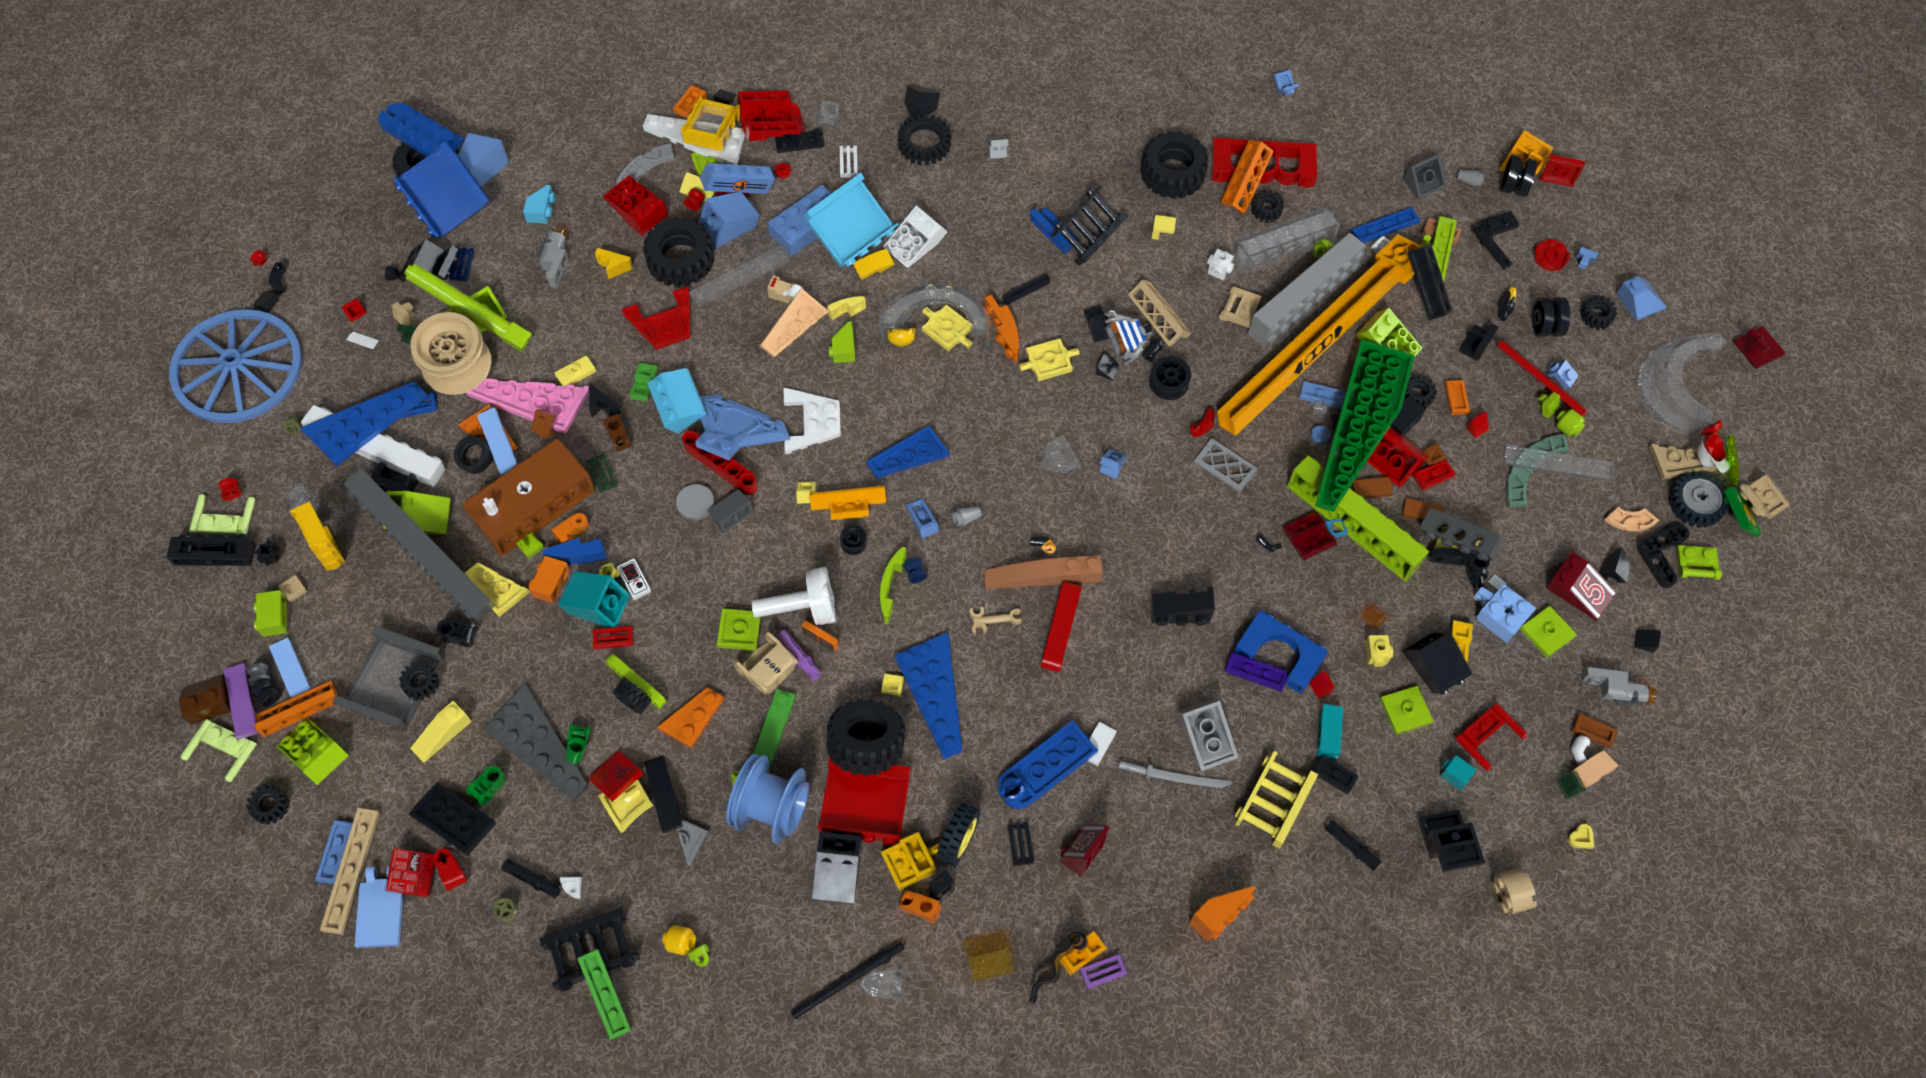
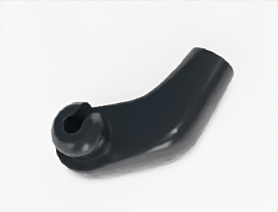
M282 262L274 264L268 280L270 286L278 295L286 291L281 282L285 273V267Z

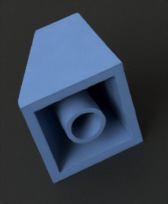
M471 133L467 134L458 154L481 187L509 162L502 140Z
M742 192L706 198L698 225L700 224L710 235L712 244L715 248H718L755 228L760 215Z

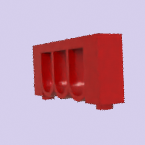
M1213 138L1211 147V181L1222 183L1228 182L1229 179L1231 180L1236 169L1231 164V155H1242L1249 140ZM1262 141L1273 150L1271 156L1273 157V169L1264 171L1259 182L1260 184H1268L1275 179L1278 183L1286 186L1297 183V186L1304 188L1315 186L1317 180V144ZM1263 150L1261 156H1265L1266 151ZM1279 157L1296 158L1297 171L1292 173L1283 171L1279 165ZM1257 166L1254 168V175L1258 172Z

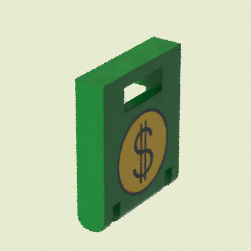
M1735 487L1724 490L1726 494L1724 499L1727 504L1730 503L1741 529L1746 530L1753 537L1760 536L1761 530L1748 501L1743 498L1740 491Z

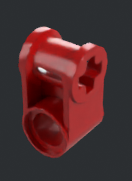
M442 848L435 852L433 861L440 874L441 881L448 892L467 882L462 868L450 850ZM444 857H447V858H446V860H447L446 863H443V858H444Z

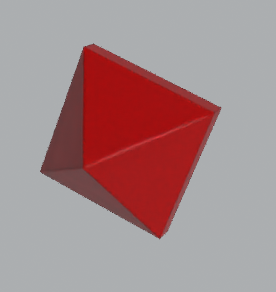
M357 298L341 307L351 323L367 313Z

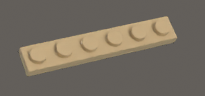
M357 808L322 921L321 932L337 935L344 934L380 813L378 811Z

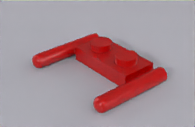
M1496 703L1455 740L1486 771H1489L1492 765L1476 748L1505 723L1521 739H1526L1528 734Z

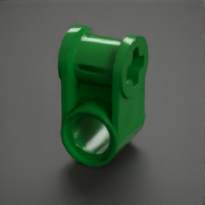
M570 723L565 758L569 763L577 764L583 760L590 726L585 728L574 726L573 723Z
M489 766L467 787L466 793L472 795L480 806H484L505 785L506 775L499 767ZM499 774L495 781H491L493 775Z

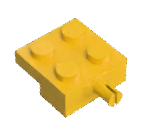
M919 832L900 840L899 844L881 852L898 891L936 873L932 855L937 854L939 843L927 848Z

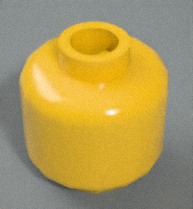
M673 925L668 931H665L662 941L667 952L686 955L694 949L696 936L690 928Z

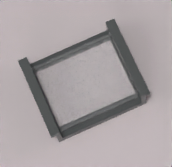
M375 626L371 633L377 641L345 698L336 696L332 703L392 726L400 727L406 731L422 701L419 698L417 701L413 700V698L410 699L404 693L399 684L401 683L399 677H402L401 671H406L405 667L407 665L409 668L412 667V662L418 665V661H421L423 664L426 662L429 666L431 665L437 673L443 659L438 654L440 649ZM425 675L416 676L412 680V686H423L427 681V677Z

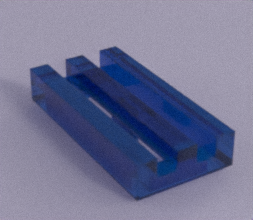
M456 247L458 249L456 253L457 259L451 266L449 279L468 281L474 249L469 248L467 250L466 248L460 249ZM461 254V256H460V261H459V265H458V269H457V274H456V276H455L456 268H457V264H458V260H459V255ZM468 254L464 275L461 276L465 256Z

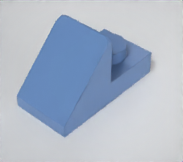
M1109 449L1101 459L1100 464L1102 466L1099 472L1116 479L1127 455Z

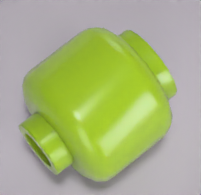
M1573 409L1567 412L1563 410L1556 418L1558 420L1557 428L1568 437L1577 436L1586 426L1584 424V417Z

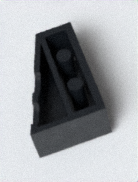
M1213 586L1207 587V591L1196 592L1195 589H1190L1189 593L1177 595V591L1153 594L1150 600L1151 623H1156L1159 626H1165L1168 623H1176L1178 626L1195 623L1198 626H1203L1210 623L1215 610Z

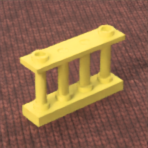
M1274 751L1271 757L1266 756L1262 764L1265 769L1245 807H1239L1235 815L1238 818L1235 825L1239 826L1243 819L1271 834L1272 838L1275 839L1272 845L1280 849L1318 774L1310 771L1308 776H1301L1274 761L1277 752ZM1269 768L1299 783L1298 786L1302 787L1299 794L1296 792L1292 793L1266 779L1265 776ZM1262 785L1290 800L1289 803L1293 804L1290 811L1287 809L1283 810L1257 796L1256 793L1259 787ZM1253 802L1281 817V820L1284 821L1281 828L1278 826L1274 827L1248 813L1247 810Z

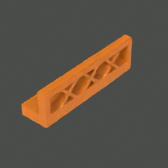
M1248 141L1220 202L1222 205L1233 207L1242 214L1246 213L1273 154L1272 149L1262 141ZM1264 150L1266 154L1264 159H1261V153ZM1255 166L1258 167V172L1256 175H1254ZM1248 182L1251 184L1249 191H1247L1246 187ZM1243 197L1244 202L1242 207H1240L1238 204L1240 199Z
M326 682L256 714L257 723L254 724L256 731L262 737H265L333 706L332 702L338 696L333 682ZM330 687V690L321 694L323 690ZM307 697H308V698H311V699H308V700L302 702V700L305 699V698H307ZM288 706L291 707V708H289V709H286V710L282 711L283 708H285V707H288ZM271 715V717L261 721V718Z

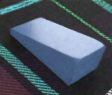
M923 498L905 505L921 538L939 532L938 523Z

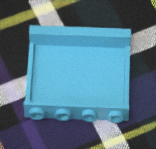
M861 173L803 215V218L841 268L844 265L847 267L856 262L854 259L856 256H864L869 252L868 247L871 245L876 247L882 242L881 238L886 235L888 238L895 232L894 228L899 225L898 223L893 225L863 184L862 181L865 178Z

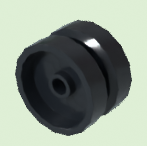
M1512 154L1504 171L1501 192L1511 194L1515 189L1517 196L1526 197L1534 180L1537 160L1526 158L1522 164V157Z
M1549 297L1536 298L1531 316L1535 336L1547 337L1551 334L1553 337H1563L1566 335L1570 325V306L1567 298L1554 297L1552 300Z

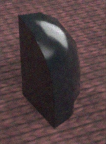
M1619 548L1613 551L1604 560L1600 570V575L1604 579L1608 580V577L1618 580L1617 583H1627L1630 563L1624 549Z

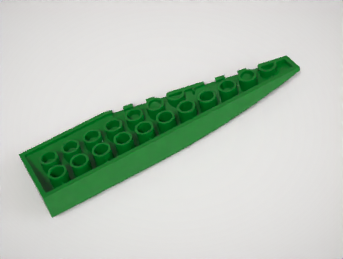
M1361 339L1331 441L1317 495L1316 507L1332 512L1336 510L1401 411L1415 355Z

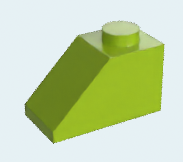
M852 321L847 322L832 338V346H829V357H833L834 363L855 362Z

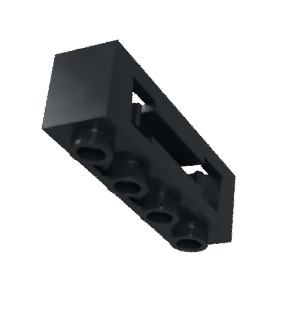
M180 535L179 537L170 538L166 558L173 566H251L255 544L249 537L243 535L237 537L219 535L218 537L206 535L190 537Z

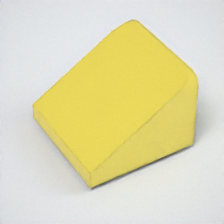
M797 482L796 496L798 504L810 503L809 494L816 492V482Z

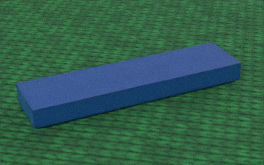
M1410 207L1350 230V233L1362 243H1367L1418 224L1420 219L1413 208Z

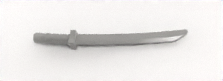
M1121 760L1118 767L1146 775L1145 778L1147 779L1155 777L1215 788H1224L1232 784V781L1172 773L1153 769L1152 765L1143 767Z

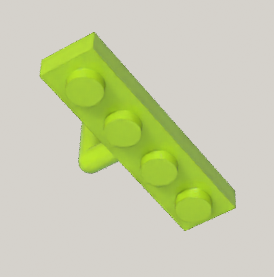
M1440 216L1432 247L1444 282L1457 220ZM1430 235L1424 236L1421 246L1429 244L1431 240Z

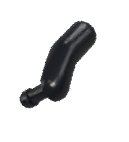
M1262 535L1256 537V541L1270 552H1275L1276 549L1282 548L1281 544L1271 545Z

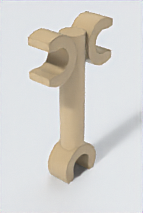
M983 606L980 607L979 614H975L973 608L969 610L970 617L973 619V635H976L977 628H982L983 634H986L987 627L985 624L1011 621V623L1019 625L1022 621L1021 618L1015 619L1013 617L1016 614H1020V609H1013L1010 614L984 616Z

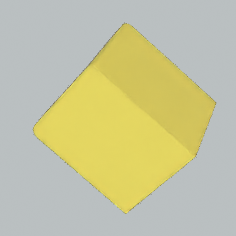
M1155 215L1152 239L1158 240L1160 232L1174 234L1176 218Z

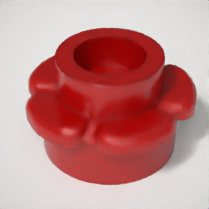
M786 163L776 165L774 170L775 174L781 179L788 178L792 171L790 165Z
M257 250L251 255L250 261L254 266H262L267 262V254Z

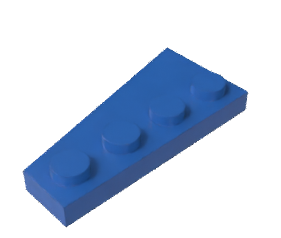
M928 426L866 461V465L876 479L950 457V453L931 427Z

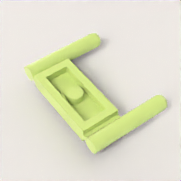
M204 494L198 496L189 529L190 533L247 536L256 501L254 497H248L244 515L241 517L237 515L202 514L206 496Z
M205 719L180 757L182 760H188L198 744L203 741L237 758L225 776L227 782H232L257 744L246 738L238 740L234 732Z

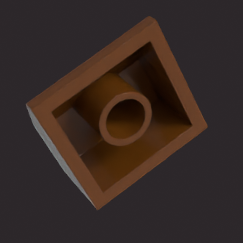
M224 676L182 689L179 703L182 717L192 725L205 719H211L231 712Z

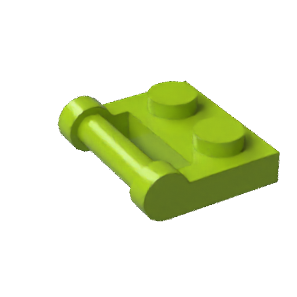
M1682 545L1676 547L1680 578L1691 576L1712 578V580L1721 579L1722 572L1719 569L1717 548ZM1687 566L1710 567L1711 570L1688 569Z

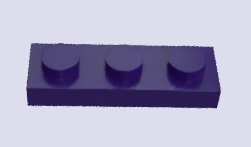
M1233 652L1230 655L1225 673L1279 692L1283 691L1289 673Z

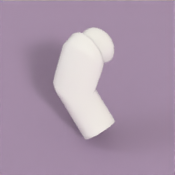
M1582 735L1578 736L1571 746V751L1578 766L1587 761L1583 752L1590 744L1589 738Z

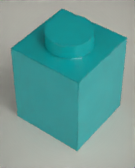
M1457 755L1452 761L1447 759L1441 767L1444 770L1441 777L1460 791L1476 772L1474 767Z

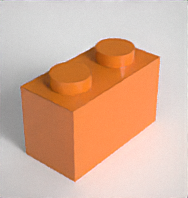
M545 556L543 561L539 562L537 573L529 583V591L532 597L554 604L570 571L567 563Z

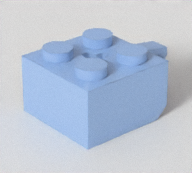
M1505 584L1497 593L1489 592L1481 587L1474 596L1484 607L1476 617L1477 620L1506 643L1510 641L1536 609Z

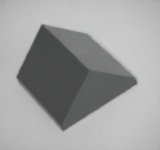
M1440 153L1417 162L1408 168L1404 182L1418 199L1447 186Z

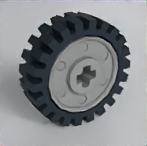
M1698 471L1692 474L1690 472L1680 477L1671 488L1668 498L1670 500L1669 506H1673L1672 512H1677L1676 517L1678 519L1682 517V522L1685 524L1689 522V526L1693 527L1696 524L1697 528L1713 526L1720 521L1727 513L1730 503L1727 504L1724 499L1726 497L1723 490L1725 485L1723 483L1719 485L1720 480L1718 478L1713 480V475L1709 474L1706 477V472L1698 474Z

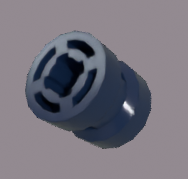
M919 557L911 558L903 564L905 571L908 572V580L911 584L924 581L928 576L926 570L922 568L923 563Z

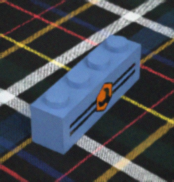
M707 163L700 176L704 190L716 192L767 194L775 181L772 171L768 166Z

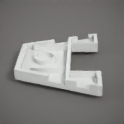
M784 388V406L803 405L804 436H790V440L785 441V454H790L792 451L802 450L810 445L820 444L841 436L840 402L838 400Z

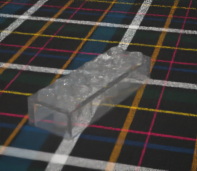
M1332 206L1320 208L1310 214L1306 213L1296 219H1289L1285 223L1273 225L1268 229L1256 231L1249 236H1242L1236 240L1232 262L1239 274L1243 276L1312 251L1314 245L1320 239H1326L1334 243L1341 221Z

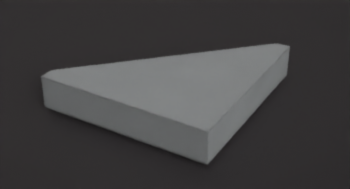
M681 818L683 827L678 828L677 831L687 864L691 866L709 831Z

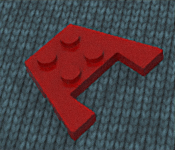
M688 287L673 291L678 307L642 318L638 306L635 304L621 309L622 314L655 350L690 339V293Z

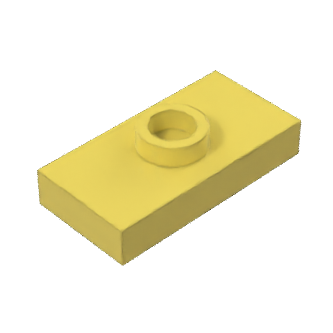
M586 355L554 372L562 386L573 385L595 373L596 369Z

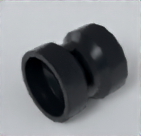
M268 679L258 681L251 688L252 694L258 697L259 704L264 708L271 706L280 698L278 692L272 689V684Z

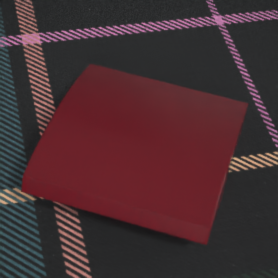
M1316 511L1283 526L1286 536L1303 561L1336 546L1337 540L1326 529V523Z

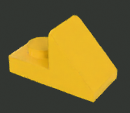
M597 248L595 252L597 263L606 267L608 279L630 271L633 268L631 257Z

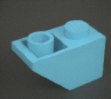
M546 185L526 198L523 210L526 222L548 223L549 217H552L551 206L552 203H555L556 199L551 185Z

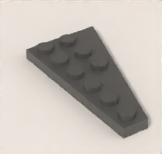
M524 684L483 729L575 802L588 785L576 765L566 760V749L526 684Z

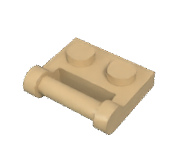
M1231 287L1229 298L1224 310L1220 312L1219 318L1223 321H1231L1249 328L1262 296L1237 287ZM1239 297L1241 301L1235 314L1231 313L1236 298Z

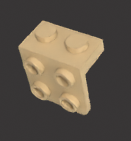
M1764 475L1751 485L1741 484L1739 486L1741 488L1740 494L1746 501L1750 500L1753 504L1751 508L1757 516L1761 515L1762 517L1772 518L1790 506L1768 475Z

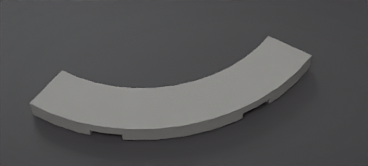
M672 143L650 149V152L636 157L621 172L616 185L628 175L638 182L651 168L661 163L675 160Z

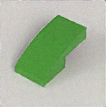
M639 363L634 375L635 381L629 393L630 399L648 402L651 392L647 383L656 377L658 369L656 365Z

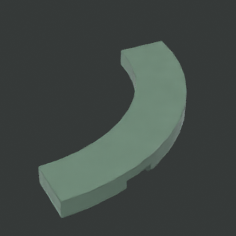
M1565 434L1546 437L1542 441L1529 446L1518 457L1507 479L1506 501L1508 508L1527 506V481L1531 472L1539 463L1553 455L1568 453L1569 447Z

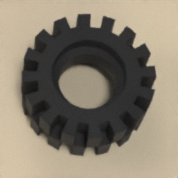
M1263 190V193L1259 191L1258 195L1254 196L1251 211L1256 219L1260 218V222L1266 220L1265 223H1269V220H1271L1272 223L1275 219L1278 220L1281 217L1284 199H1282L1281 195L1277 196L1278 192L1275 191L1273 194V190H1269V192ZM1269 203L1274 209H1265L1261 204Z
M1595 296V298L1591 297L1586 301L1580 314L1583 316L1582 321H1586V326L1590 324L1591 329L1596 327V330L1600 328L1604 330L1612 324L1617 315V307H1613L1615 305L1614 302L1609 303V298L1604 300V296H1601L1600 299L1599 296ZM1593 309L1601 310L1605 317L1597 316Z
M1415 375L1411 378L1409 377L1404 400L1410 396L1424 408H1428L1436 396L1437 389H1435V383L1432 384L1433 381L1431 379L1427 381V376H1424V378H1421V375H1418L1417 378ZM1419 388L1423 390L1425 396H1416L1413 394L1412 389Z
M418 661V665L412 662V667L409 668L407 665L405 667L406 671H401L402 677H399L401 682L399 684L410 699L413 698V700L417 701L419 698L422 701L425 696L430 698L429 694L431 692L433 694L436 693L435 688L438 689L439 687L437 683L439 678L431 665L429 666L428 663L424 662L423 664L421 661ZM425 675L427 677V681L423 686H412V680L416 676Z
M622 679L613 690V695L621 703H624L626 707L639 714H642L651 702L650 697L641 688H638L637 685L632 684L627 679Z
M266 784L262 785L263 789L260 787L255 788L257 792L254 793L252 791L250 793L253 797L248 798L247 802L250 804H246L251 817L259 823H265L266 825H269L270 822L277 823V818L280 820L284 818L281 815L283 813L287 814L286 808H289V803H287L289 799L279 787H275L272 784H269V787ZM266 798H274V807L267 812L262 811L261 803Z

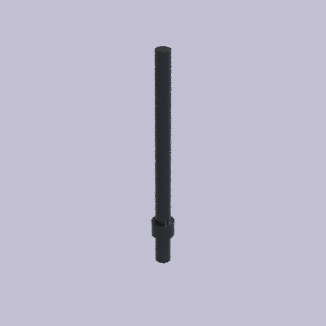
M899 942L889 950L881 951L878 953V957L793 1010L791 1014L796 1020L881 964L885 965L890 962L892 957L905 950L903 944Z

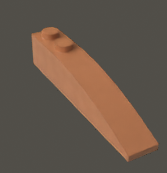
M1101 555L1043 559L984 570L986 589L1061 585L1063 581L1073 584L1101 582L1103 574Z

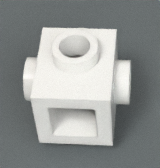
M1217 249L1214 255L1211 254L1207 262L1209 264L1208 274L1224 281L1226 275L1230 274L1233 270L1234 264L1232 261L1234 256L1226 251Z

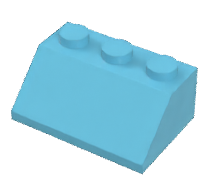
M687 368L661 373L647 383L666 429L680 433L706 415Z

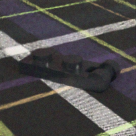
M816 128L813 131L802 132L801 134H786L783 137H775L777 153L824 147L822 130Z

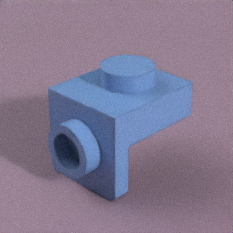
M1290 70L1273 75L1278 95H1291L1299 87L1298 84H1294Z
M1566 360L1551 363L1545 373L1547 378L1554 376L1565 389L1571 388L1579 376Z

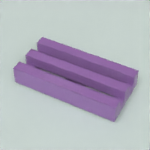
M1119 953L1079 969L1086 983L1087 990L1127 975ZM1115 960L1118 961V964L1102 969L1089 975H1087L1086 973L1089 970L1100 967L1107 963L1113 962ZM1119 968L1121 969L1120 972L1090 983V979Z

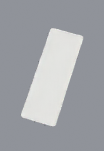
M352 332L346 339L374 349L379 341L356 332Z

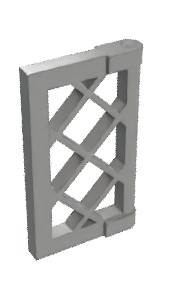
M1213 438L1209 440L1194 460V463L1239 493L1259 469ZM1215 446L1222 452L1212 453L1211 448ZM1223 455L1224 464L1214 465L1212 456ZM1226 455L1237 462L1227 463ZM1210 457L1211 465H1208L1202 459ZM1238 465L1240 474L1230 475L1228 466ZM1241 465H1244L1245 467L1250 469V471L1248 473H1242ZM1225 467L1227 475L1222 474L1215 468ZM1241 477V483L1237 484L1230 478Z

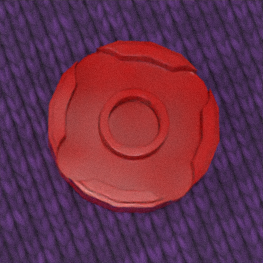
M1547 239L1538 243L1533 256L1535 262L1545 270L1559 271L1565 268L1569 262L1570 253L1567 251V247L1560 241Z

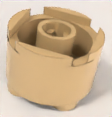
M1522 867L1495 874V881L1491 882L1494 893H1499L1501 898L1499 906L1503 914L1508 913L1512 915L1536 908L1537 901L1533 902L1532 896L1536 895L1533 884L1527 872H1521L1523 870Z

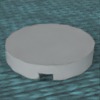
M700 484L684 487L676 498V506L679 513L688 520L706 518L710 515L707 510L713 507L715 502L712 492L706 486Z

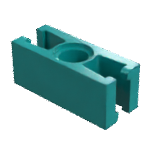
M1323 704L1319 710L1317 758H1321L1324 755L1331 760H1337L1338 756H1340L1343 707Z

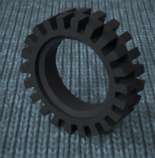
M917 114L916 119L911 116L910 122L906 119L904 125L901 124L898 130V148L901 151V155H905L906 160L911 159V163H915L917 160V165H921L922 161H925V165H929V161L935 164L936 159L940 162L942 156L946 157L947 152L950 151V128L946 126L945 121L941 122V118L938 117L935 120V115L931 114L930 118H927V114H924V118H921L920 114ZM918 130H930L939 136L940 142L932 149L920 150L910 144L909 137Z

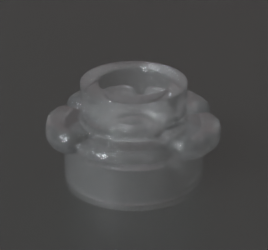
M1324 400L1315 401L1312 414L1317 415V417L1325 414L1327 405L1324 404Z

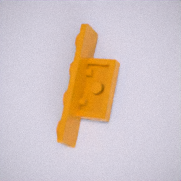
M885 486L810 493L811 510L830 509L831 520L869 516L868 505L886 503Z

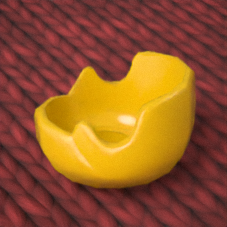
M915 328L892 329L891 332L888 330V340L898 347L908 346L915 339Z

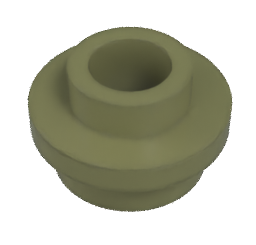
M288 417V419L284 420L283 427L288 433H300V428L302 427L301 420L296 417Z

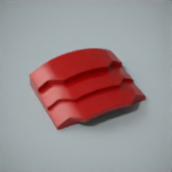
M788 90L738 91L737 101L740 107V121L748 141H766L769 137H783L784 134H801L805 130L799 107L791 102Z

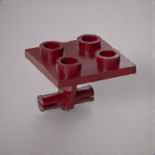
M1763 326L1756 330L1752 328L1746 335L1734 340L1735 345L1755 369L1786 354Z

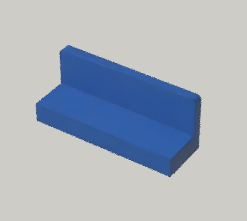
M1034 208L1030 211V221L1064 254L1073 249L1061 233L1054 237L1050 235L1054 231L1053 227L1060 221L1050 210L1044 208L1038 212ZM1065 227L1068 230V232L1077 240V242L1080 243V239L1077 238L1067 227Z

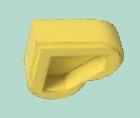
M1580 824L1568 836L1569 844L1575 848L1593 849L1594 838L1592 828L1588 824Z

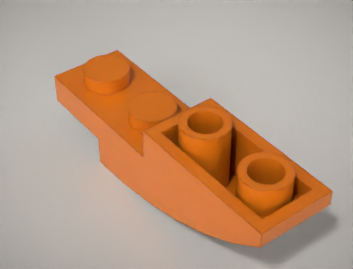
M989 295L985 297L983 308L985 313L992 317L993 324L997 328L995 339L999 345L1002 344L1007 358H1011L1016 363L1018 361L1019 336L1015 320L1007 305L999 307L993 296Z

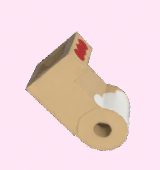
M774 275L767 288L769 298L785 303H790L799 289H803L800 285L781 281L780 277Z

